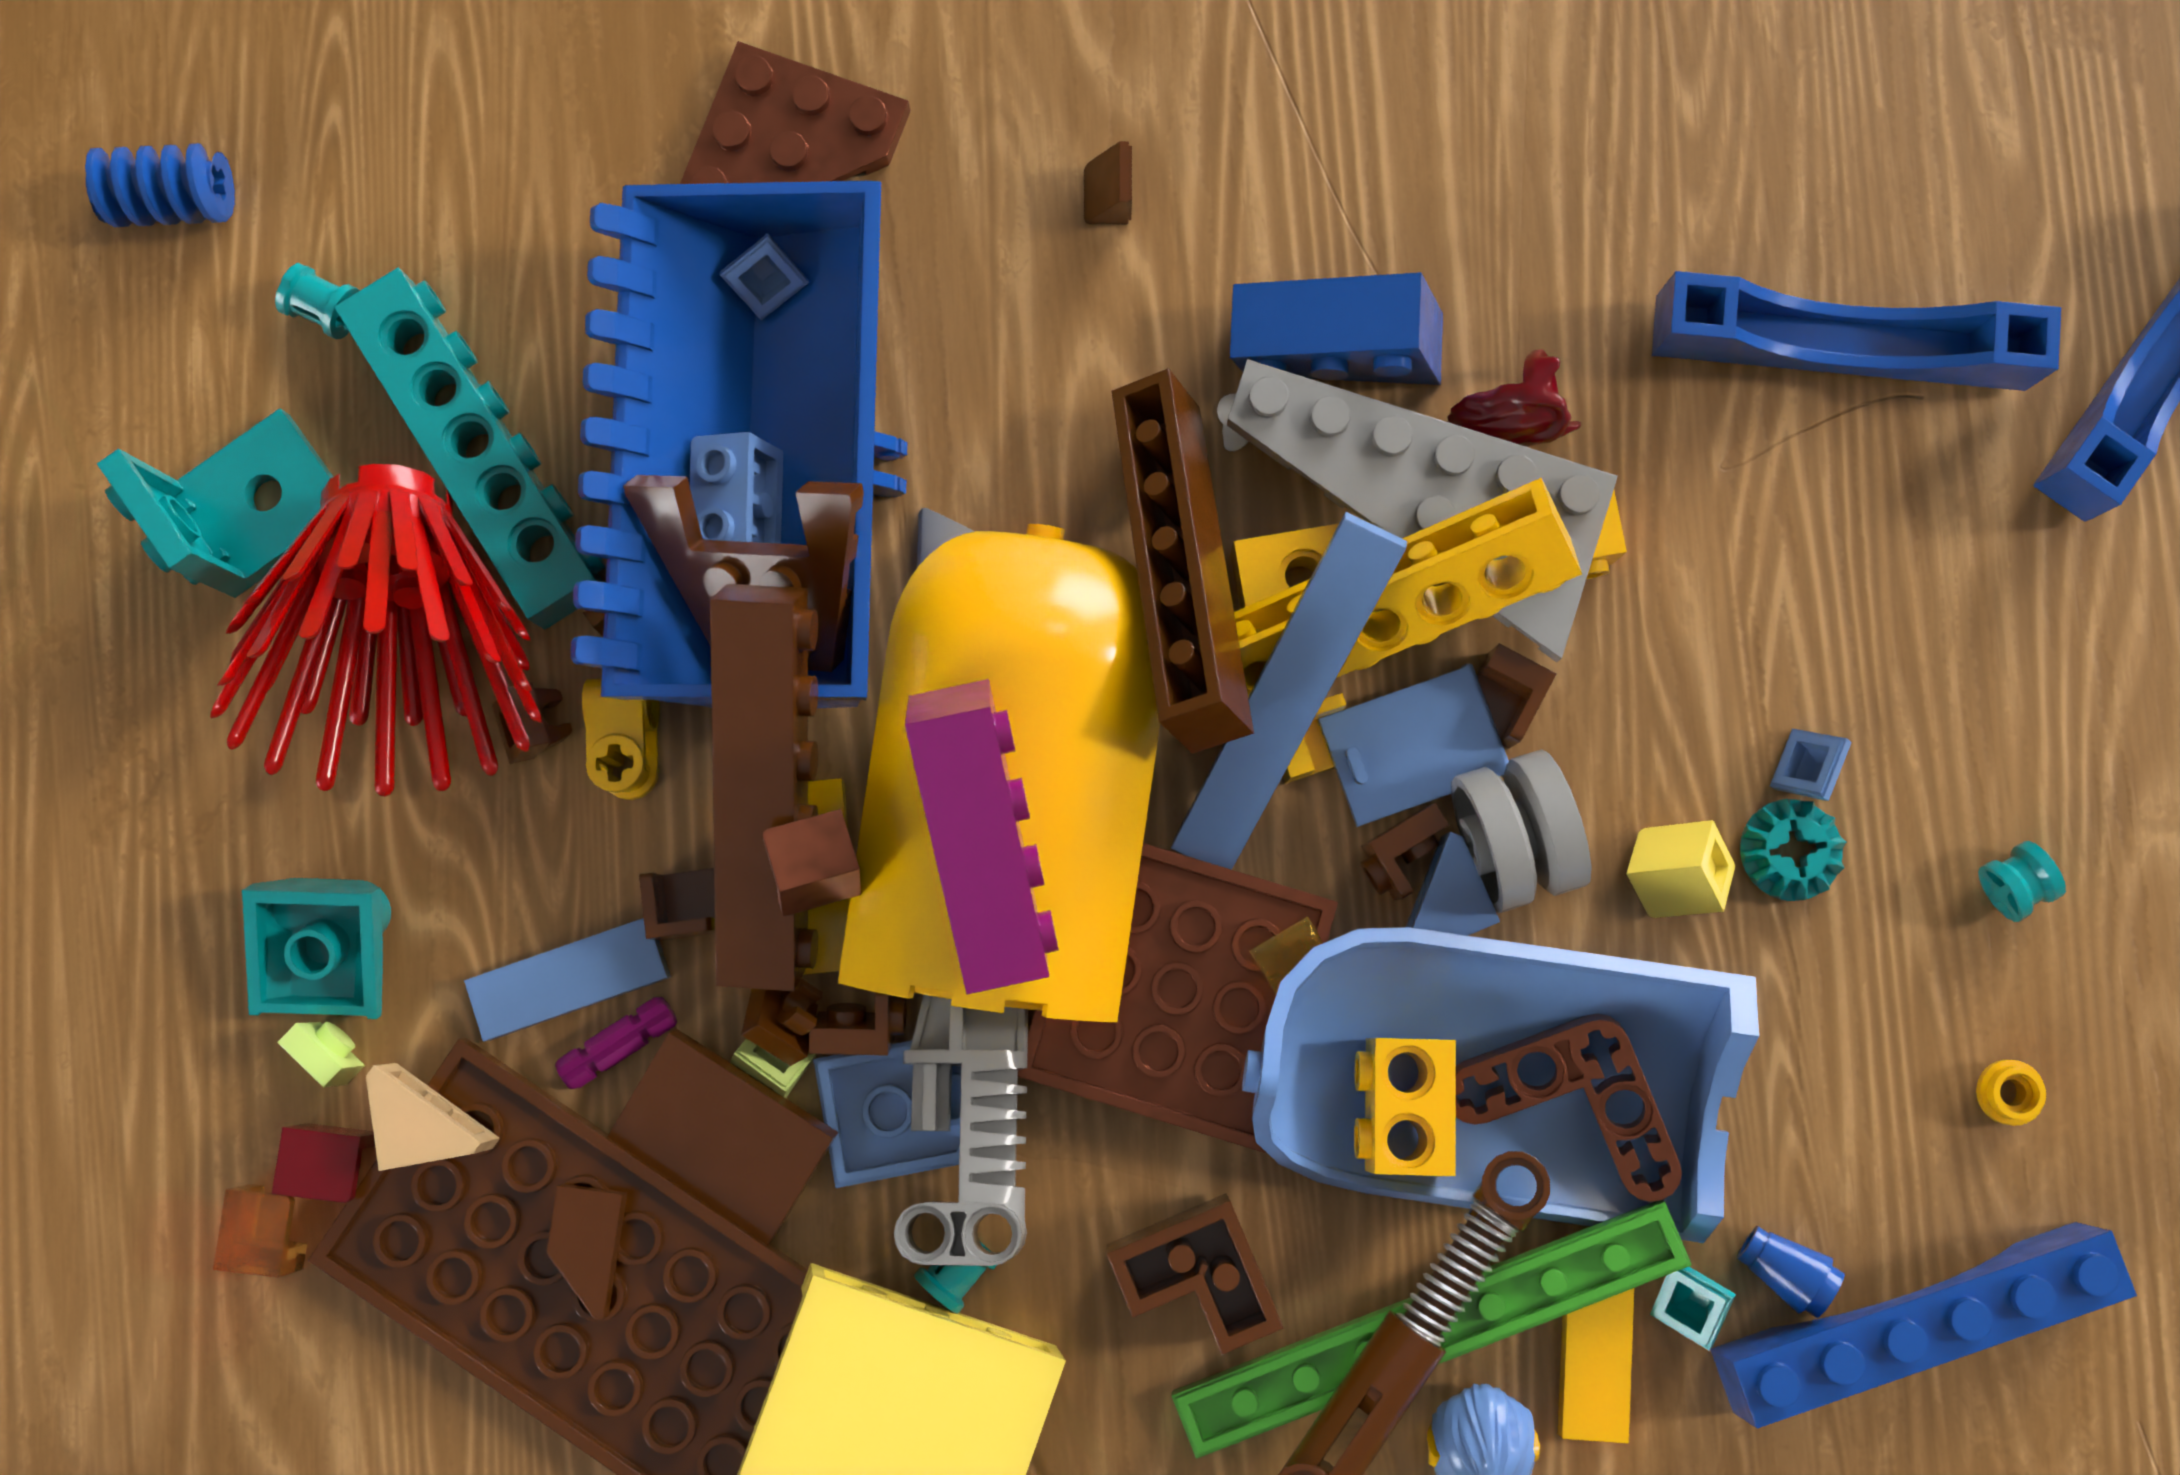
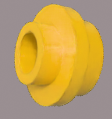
M1996 1061L1984 1069L1977 1082L1976 1093L1981 1109L1989 1118L2001 1124L2018 1126L2032 1121L2039 1115L2046 1101V1089L2041 1076L2033 1067L2021 1061ZM2010 1080L2015 1085L2016 1097L2011 1103L2006 1104L2000 1096V1089L2004 1082Z

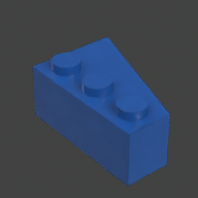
M1421 272L1233 284L1230 358L1242 372L1244 371L1247 359L1309 379L1441 385L1443 312Z

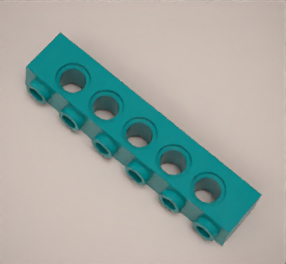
M398 267L334 306L527 619L546 630L578 610L573 604V588L575 583L585 580L603 582L598 572L606 568V565L602 558L583 555L576 550V537L566 523V520L574 516L571 508L554 484L544 488L533 470L542 464L539 457L521 432L512 437L501 419L510 413L507 406L489 381L481 386L470 370V367L477 364L478 361L458 331H454L449 335L438 319L439 316L446 313V310L430 285L425 280L416 285ZM424 334L422 346L416 352L404 355V347L407 341L415 335ZM456 384V393L453 399L445 405L435 406V398L439 390L446 385ZM488 434L489 442L485 451L477 457L467 458L466 450L470 441L476 436ZM520 485L521 496L518 502L509 509L499 510L498 499L500 494L510 486ZM544 536H553L554 547L551 554L543 561L531 562L530 550L534 542Z

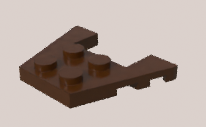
M636 475L623 485L626 497L710 647V599L726 584L808 588V609L816 610L818 615L817 644L814 651H808V670L832 672L844 660L852 591L847 589L850 562L857 554L859 535L854 534L856 512L863 505L864 491L862 483L808 481L795 492L807 545L703 539L688 478L685 476Z

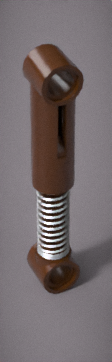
M1508 1151L1496 1156L1487 1165L1482 1181L1472 1195L1476 1198L1474 1199V1204H1470L1471 1210L1469 1213L1464 1214V1218L1467 1220L1466 1224H1457L1458 1229L1461 1230L1458 1235L1455 1233L1450 1234L1454 1241L1451 1245L1448 1243L1444 1244V1248L1447 1250L1444 1255L1441 1253L1437 1254V1258L1440 1259L1438 1265L1430 1263V1267L1434 1270L1432 1274L1423 1273L1424 1278L1427 1280L1425 1284L1416 1283L1420 1291L1417 1295L1410 1293V1297L1413 1299L1411 1305L1403 1303L1406 1312L1404 1314L1393 1311L1388 1312L1278 1475H1363L1445 1355L1446 1351L1441 1347L1440 1343L1445 1342L1442 1332H1451L1449 1322H1458L1455 1313L1465 1312L1464 1305L1462 1304L1463 1301L1472 1302L1469 1292H1479L1476 1282H1485V1277L1482 1274L1484 1271L1492 1272L1491 1265L1489 1264L1490 1261L1499 1262L1496 1255L1497 1251L1506 1252L1503 1242H1512V1237H1516L1515 1233L1519 1232L1518 1229L1524 1232L1532 1218L1545 1207L1550 1195V1178L1545 1167L1534 1156L1520 1151ZM1511 1166H1522L1528 1169L1534 1175L1537 1182L1534 1198L1522 1206H1513L1506 1203L1500 1197L1497 1190V1180L1500 1173ZM1360 1408L1369 1416L1333 1467L1323 1459L1356 1410Z

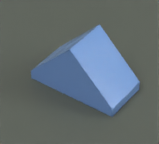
M1453 832L1441 836L1439 840L1440 845L1435 850L1406 927L1468 936L1499 923V917L1484 883L1478 875L1475 863L1463 836Z

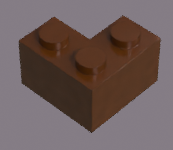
M1226 1193L1107 1244V1257L1133 1318L1195 1291L1221 1355L1284 1329L1235 1210Z

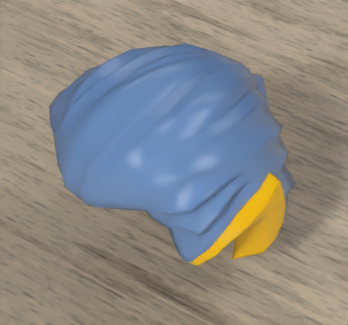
M1473 1384L1470 1388H1464L1461 1393L1451 1396L1448 1400L1442 1402L1437 1408V1412L1432 1414V1424L1428 1427L1427 1431L1428 1464L1434 1467L1436 1475H1531L1535 1462L1539 1460L1540 1443L1534 1429L1533 1416L1530 1410L1520 1402H1517L1515 1398L1501 1391L1500 1388L1492 1387L1489 1384Z

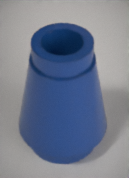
M1756 1226L1751 1231L1737 1255L1739 1261L1747 1265L1748 1269L1770 1287L1794 1311L1800 1314L1805 1310L1816 1318L1820 1317L1832 1303L1845 1277L1844 1272L1832 1265V1257L1772 1232H1767L1759 1226Z

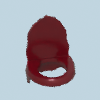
M1543 349L1534 350L1527 355L1523 367V383L1504 384L1493 390L1468 395L1451 408V413L1447 416V422L1525 447L1550 443L1581 427V422L1571 421L1572 417L1568 411L1566 401L1558 393L1555 373L1560 367V360L1555 356H1548Z

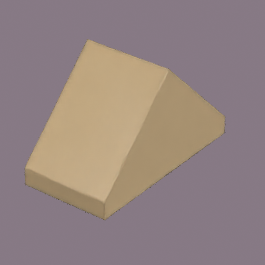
M397 1063L373 1065L366 1075L379 1171L491 1150L500 1139Z

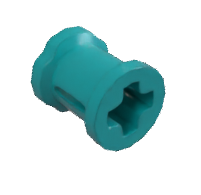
M296 263L283 275L276 291L275 305L278 312L293 318L299 315L322 326L323 332L327 336L334 339H342L348 335L349 330L334 306L360 290L349 284L339 287L317 277L314 269Z
M981 1243V1245H982L985 1249H987L988 1251H990L985 1245H983V1244ZM930 1265L928 1269L919 1268L914 1277L937 1301L958 1314L965 1306L962 1298L987 1268L994 1270L997 1265Z

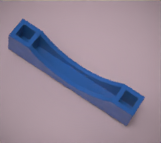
M1675 271L1656 295L1652 356L2026 391L2059 369L2061 307L2002 301L1927 308L1850 306L1785 295L1758 286L1741 277Z
M2180 278L2033 484L2036 489L2084 522L2122 504L2157 454L2160 439L2180 401Z
M2074 1222L2016 1242L1982 1264L1916 1292L1834 1316L1772 1327L1711 1348L1710 1350L1733 1413L1758 1429L2136 1297L2137 1294L2113 1232Z

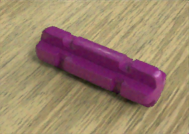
M653 997L636 1008L637 1014L635 1016L627 1014L585 1041L584 1049L580 1047L578 1049L574 1048L557 1059L555 1067L562 1081L569 1089L581 1088L597 1077L596 1071H607L649 1044L648 1038L650 1036L658 1038L675 1027L677 1018L668 1002L663 997Z

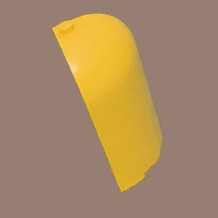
M1027 524L1026 534L975 531L952 538L930 553L910 577L896 606L887 642L856 854L860 867L861 895L852 897L849 901L838 984L907 999L913 998L914 993L952 999L951 1006L1004 1013L1005 1007L1040 1010L1042 1011L1041 1016L1052 1019L1092 1022L1118 1021L1160 729L1137 569L1125 558L1103 548L1064 540L1065 529L1043 524ZM989 679L996 712L1008 711L1016 752L1005 754L1010 780L1022 777L1028 802L1030 819L1019 821L1024 847L1036 844L1040 857L1045 886L1033 888L1038 912L1051 910L1059 951L1047 953L1048 978L967 995L906 733L905 719L908 697L910 695Z

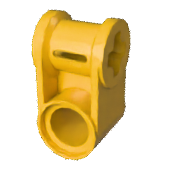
M602 678L586 679L582 691V710L586 726V769L588 776L594 785L620 799L635 800L643 798L652 791L657 783L659 774L657 728L660 718L659 700H621L601 697ZM626 756L634 761L633 768L624 769L621 779L613 775V768L623 766Z

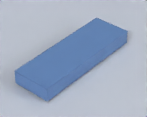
M644 918L469 978L464 980L482 1040L485 1042L671 978L660 941L646 939Z

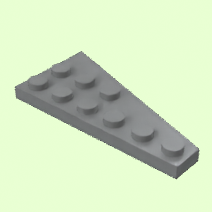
M1247 359L1227 420V426L1286 469L1295 470L1325 492V497L1342 509L1344 507L1348 508L1364 521L1397 537H1407L1542 478L1571 538L1582 575L1565 581L1560 587L1552 591L1537 593L1508 605L1494 614L1493 617L1508 628L1512 626L1539 646L1538 649L1555 662L1562 659L1617 481V475ZM1501 556L1494 560L1504 559L1508 556Z

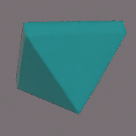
M1686 1267L1666 1275L1650 1315L1709 1351L1715 1343L1736 1294L1693 1268Z

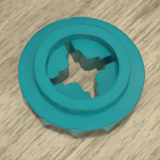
M1786 798L1769 803L1752 815L1745 825L1741 836L1740 855L1748 877L1760 890L1780 900L1801 901L1830 890L1831 883L1844 869L1842 857L1843 848L1847 841L1840 836L1835 826V817L1826 814L1816 807L1814 801ZM1789 831H1794L1797 841H1808V844H1816L1815 850H1810V854L1800 857L1801 867H1795L1791 857H1781V854L1770 856L1769 850L1777 849L1779 845L1789 842Z

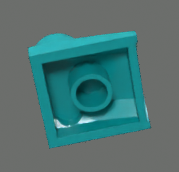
M287 878L253 883L242 890L249 1015L258 1016L261 1013L367 1016V1019H378L382 1015L383 932L387 929L391 920V906L381 887L364 880Z

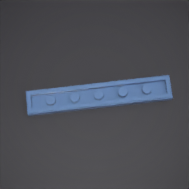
M1345 511L1248 696L1254 734L1223 744L1173 839L1171 849L1188 857L1232 870L1407 548L1406 540Z

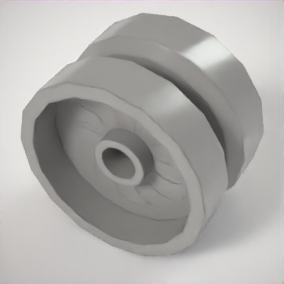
M1540 749L1511 758L1506 764L1504 781L1487 767L1454 776L1451 781V795L1459 833L1465 840L1478 875L1481 877L1498 914L1530 904L1535 898L1537 883L1553 896H1557L1585 887L1591 882L1592 866L1583 822L1572 791L1560 767L1550 753Z

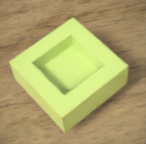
M321 1022L295 1023L277 1042L323 1087L347 1085L365 1066L351 1052L355 1048L352 1039L343 1030L330 1022H325L324 1024Z

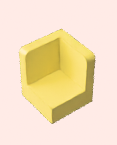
M1709 820L1650 827L1640 830L1626 874L1647 914L1652 918L1724 912L1735 864L1714 821Z

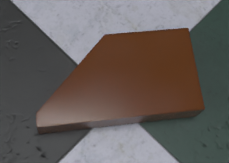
M561 1184L556 1188L546 1253L591 1316L596 1319H604L609 1316L628 1192Z

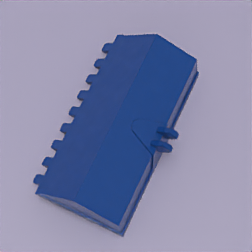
M881 181L625 185L622 188V207L599 203L590 209V226L592 230L620 240V258L597 256L588 261L587 277L589 282L595 286L618 292L617 312L595 309L586 314V334L590 338L616 345L615 366L592 363L584 367L583 387L589 392L614 399L613 419L601 417L583 419L581 422L580 439L584 445L611 451L610 473L597 471L581 473L578 478V494L584 500L609 505L608 528L591 525L578 528L576 531L575 547L580 554L607 559L606 582L585 580L575 583L573 588V604L581 610L604 613L603 637L578 636L573 638L570 656L575 664L602 668L601 697L621 700H659L712 708L711 647L626 497L623 485L636 475L685 476L688 478L690 486L691 441L694 437L750 432L783 451L781 544L807 545L795 492L808 481L862 483L864 491L863 505L856 512L854 534L859 535L857 554L850 562L847 589L852 591L844 660L832 672L808 670V676L817 677V709L857 707L860 700L866 701L868 692L873 495L888 498L902 497V495L906 494L907 480L901 477L874 470V457L888 461L903 459V457L907 456L908 442H905L902 438H896L875 431ZM768 233L808 278L809 283L767 317L760 320L720 276V271Z

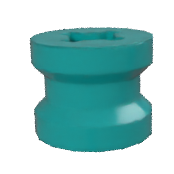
M2024 841L2013 847L2010 857L2003 862L1992 860L1981 866L1978 871L1981 886L1991 903L2001 914L2013 922H2020L2030 916L2034 905L2040 901L2046 903L2054 902L2064 896L2066 892L2064 878L2054 860L2045 850L2031 841Z

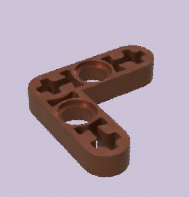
M1603 1014L1586 1015L1456 1065V1095L1464 1092L1463 1080L1467 1077L1475 1076L1479 1085H1486L1499 1080V1074L1494 1066L1501 1063H1506L1509 1083L1517 1093V1095L1505 1098L1503 1085L1492 1088L1485 1092L1486 1104L1480 1107H1475L1471 1099L1459 1100L1456 1096V1117L1461 1121L1474 1125L1488 1123L1584 1088L1620 1178L1628 1192L1640 1200L1653 1202L1663 1200L1672 1195L1679 1186L1682 1175L1679 1159L1631 1042L1621 1024L1612 1017ZM1600 1030L1605 1039L1617 1038V1043L1609 1047V1054L1617 1073L1627 1066L1631 1067L1632 1073L1610 1076L1594 1087L1591 1080L1605 1078L1597 1057L1593 1053L1582 1055L1580 1050L1589 1045L1587 1034ZM1532 1052L1547 1054L1556 1065L1553 1078L1541 1086L1528 1085L1521 1080L1517 1073L1520 1060ZM1620 1090H1629L1642 1098L1643 1109L1638 1119L1631 1123L1620 1124L1608 1118L1605 1113V1105L1613 1093ZM1652 1128L1657 1130L1656 1135H1644ZM1643 1135L1652 1158L1656 1162L1667 1160V1164L1658 1168L1661 1179L1648 1183L1643 1174L1631 1175V1172L1640 1168V1162L1631 1139H1637ZM1617 1140H1630L1622 1147H1618L1616 1144Z

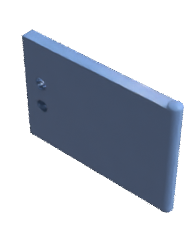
M1470 663L1463 665L1459 670L1318 719L1356 827L1450 795L1451 781L1454 776L1487 767L1498 776L1504 778L1506 764L1509 762L1476 672Z

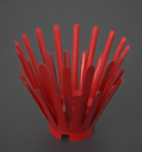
M368 464L358 466V482L346 484L339 488L340 473L329 479L321 492L320 509L246 598L243 602L244 606L236 614L226 630V634H231L241 629L279 581L235 647L230 659L231 664L217 684V686H225L212 707L211 719L224 714L256 659L267 651L278 632L228 735L227 746L229 749H236L244 742L267 692L274 685L299 634L300 637L306 640L264 761V769L268 774L274 775L281 770L300 713L310 714L317 705L346 608L316 774L317 787L322 791H328L335 784L349 702V719L354 725H363L368 720L377 645L374 787L376 793L383 797L389 796L394 791L397 632L404 718L410 726H417L424 719L431 778L435 789L438 791L447 790L451 785V775L432 640L437 641L454 708L459 715L467 716L481 768L487 775L494 776L498 771V761L447 585L448 581L514 743L518 749L528 752L530 747L529 738L513 698L507 687L509 685L499 662L502 660L529 717L536 722H541L539 709L530 693L532 688L523 670H529V661L507 620L520 638L531 641L530 636L453 518V498L450 493L446 491L444 500L434 494L435 478L423 471L402 465Z

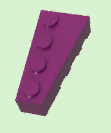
M989 679L910 695L908 697L905 728L966 994L1048 978L1047 953L1059 951L1051 910L1038 912L1033 888L1045 886L1037 845L1024 847L1019 821L1030 819V813L1022 777L1012 780L1009 777L1005 754L1016 752L1008 711L996 712Z

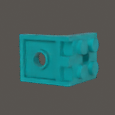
M281 408L178 480L119 448L97 463L111 486L105 489L108 499L129 521L136 520L147 536L141 541L144 551L162 571L166 573L171 570L176 571L193 585L202 583L234 598L264 578L320 509L321 492L329 479L334 477L290 414ZM268 481H278L282 490L280 501L274 508L268 511H258L254 501L257 489Z

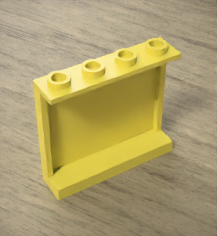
M810 1263L801 1287L802 1300L737 1475H1026L1066 1362L1056 1345L961 1313L956 1314L947 1308Z

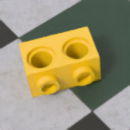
M1366 1038V1051L1356 1052L1354 1065L1356 1091H1365V1118H1356L1354 1125V1152L1356 1159H1365V1171L1373 1174L1456 1176V1040ZM1400 1053H1405L1412 1057L1418 1067L1416 1083L1412 1088L1404 1092L1393 1087L1388 1078V1066L1391 1060ZM1407 1120L1417 1131L1418 1144L1411 1155L1405 1158H1397L1388 1147V1133L1397 1122Z

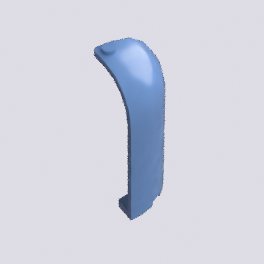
M1411 927L1356 929L1313 947L1280 982L1266 1025L1261 1052L1248 1050L1245 1060L1242 1091L1255 1093L1252 1112L1255 1140L1279 1165L1319 1183L1365 1194L1471 1209L1470 1204H1474V1199L1476 1198L1472 1195L1481 1183L1487 1165L1496 1156L1508 1151L1525 1152L1534 1156L1545 1167L1550 1178V1195L1547 1203L1533 1218L1591 1227L1652 1202L1636 1198L1624 1186L1584 1088L1488 1123L1474 1125L1465 1123L1456 1117V1176L1373 1174L1365 1171V1159H1356L1354 1152L1356 1118H1365V1091H1356L1354 1065L1356 1052L1366 1051V1038L1456 1040V1065L1465 1060L1583 1016L1603 1014L1618 1021L1625 1030L1680 1162L1682 1171L1680 1184L1674 1193L1663 1199V1201L1666 1202L1681 1240L1704 1243L1724 1218V1172L1729 1132L1716 1129L1717 1117L1722 1096L1736 1098L1743 1069L1759 1038L1756 977ZM1600 1030L1587 1034L1589 1045L1580 1051L1582 1055L1593 1053L1597 1057L1605 1077L1603 1079H1592L1591 1083L1594 1087L1610 1076L1632 1073L1630 1066H1627L1619 1073L1615 1069L1609 1054V1047L1617 1043L1616 1037L1605 1039ZM1532 1052L1520 1060L1517 1073L1521 1080L1528 1085L1541 1086L1553 1078L1556 1065L1547 1054ZM1405 1053L1395 1056L1388 1066V1078L1393 1087L1404 1092L1412 1088L1417 1081V1064L1412 1057ZM1506 1063L1494 1066L1499 1074V1080L1492 1083L1479 1085L1475 1076L1464 1079V1092L1456 1095L1458 1099H1471L1475 1107H1480L1486 1104L1485 1092L1500 1085L1504 1087L1505 1098L1517 1095L1509 1083ZM1620 1090L1613 1093L1605 1105V1113L1608 1118L1620 1124L1635 1121L1641 1115L1643 1109L1642 1098L1629 1090ZM1409 1121L1397 1122L1390 1129L1387 1143L1391 1153L1397 1158H1405L1416 1149L1418 1134L1415 1127ZM1652 1128L1644 1135H1656L1657 1130ZM1643 1135L1637 1139H1631L1640 1162V1168L1631 1172V1175L1643 1174L1648 1183L1661 1179L1658 1168L1667 1164V1160L1656 1162L1652 1158ZM1617 1140L1616 1144L1618 1147H1622L1630 1140ZM1511 1166L1500 1173L1497 1180V1190L1500 1197L1506 1203L1513 1206H1522L1534 1198L1537 1182L1534 1175L1528 1169L1522 1166Z

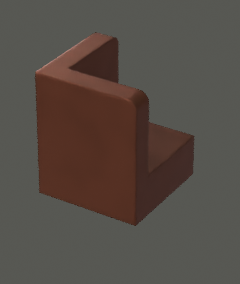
M841 809L769 828L763 832V841L776 881L778 900L783 916L861 895L860 867Z

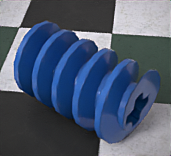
M199 143L189 144L186 150V159H184L177 145H164L161 151V160L152 146H140L136 152V160L127 147H115L111 153V161L108 154L102 148H90L86 155V190L93 212L100 221L108 223L113 227H129L132 223L138 226H151L157 221L163 225L178 224L181 220L187 224L202 223L205 219L212 223L227 222L233 214L235 188L229 161L221 152H216L212 161H210L206 150Z

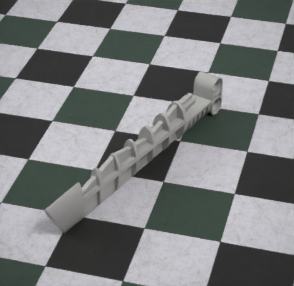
M922 508L918 514L917 568L940 545L952 538L975 531L935 511ZM923 995L910 1050L903 1051V1064L913 1065L911 1131H950L952 1066H961L958 1202H924L914 1204L904 1210L896 1221L894 1230L895 1244L903 1257L912 1263L921 1265L993 1266L1003 1264L1019 1254L1025 1245L1027 1236L1025 1188L1016 1186V1170L1026 1169V1162L1016 1161L1017 1145L1026 1144V1137L1017 1136V1120L1026 1119V1112L1017 1110V1095L1027 1093L1026 1086L1018 1085V1070L1027 1069L1028 1009L1005 1007L1004 1013L951 1006L952 999ZM924 1213L935 1215L944 1225L945 1236L943 1243L934 1252L922 1250L913 1240V1224ZM992 1213L1005 1218L1012 1230L1011 1243L1006 1250L999 1253L990 1252L985 1249L979 1242L977 1234L982 1219Z

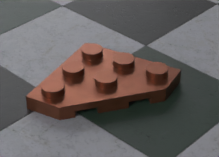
M738 41L680 184L843 181L864 171L866 175H869L890 165L911 112L909 101Z

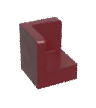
M310 1123L282 1127L271 1194L341 1203L352 1201L356 1195L362 1150L375 1147L373 1131Z

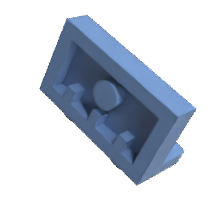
M750 432L694 437L691 441L690 490L702 538L705 540L781 544L783 451Z

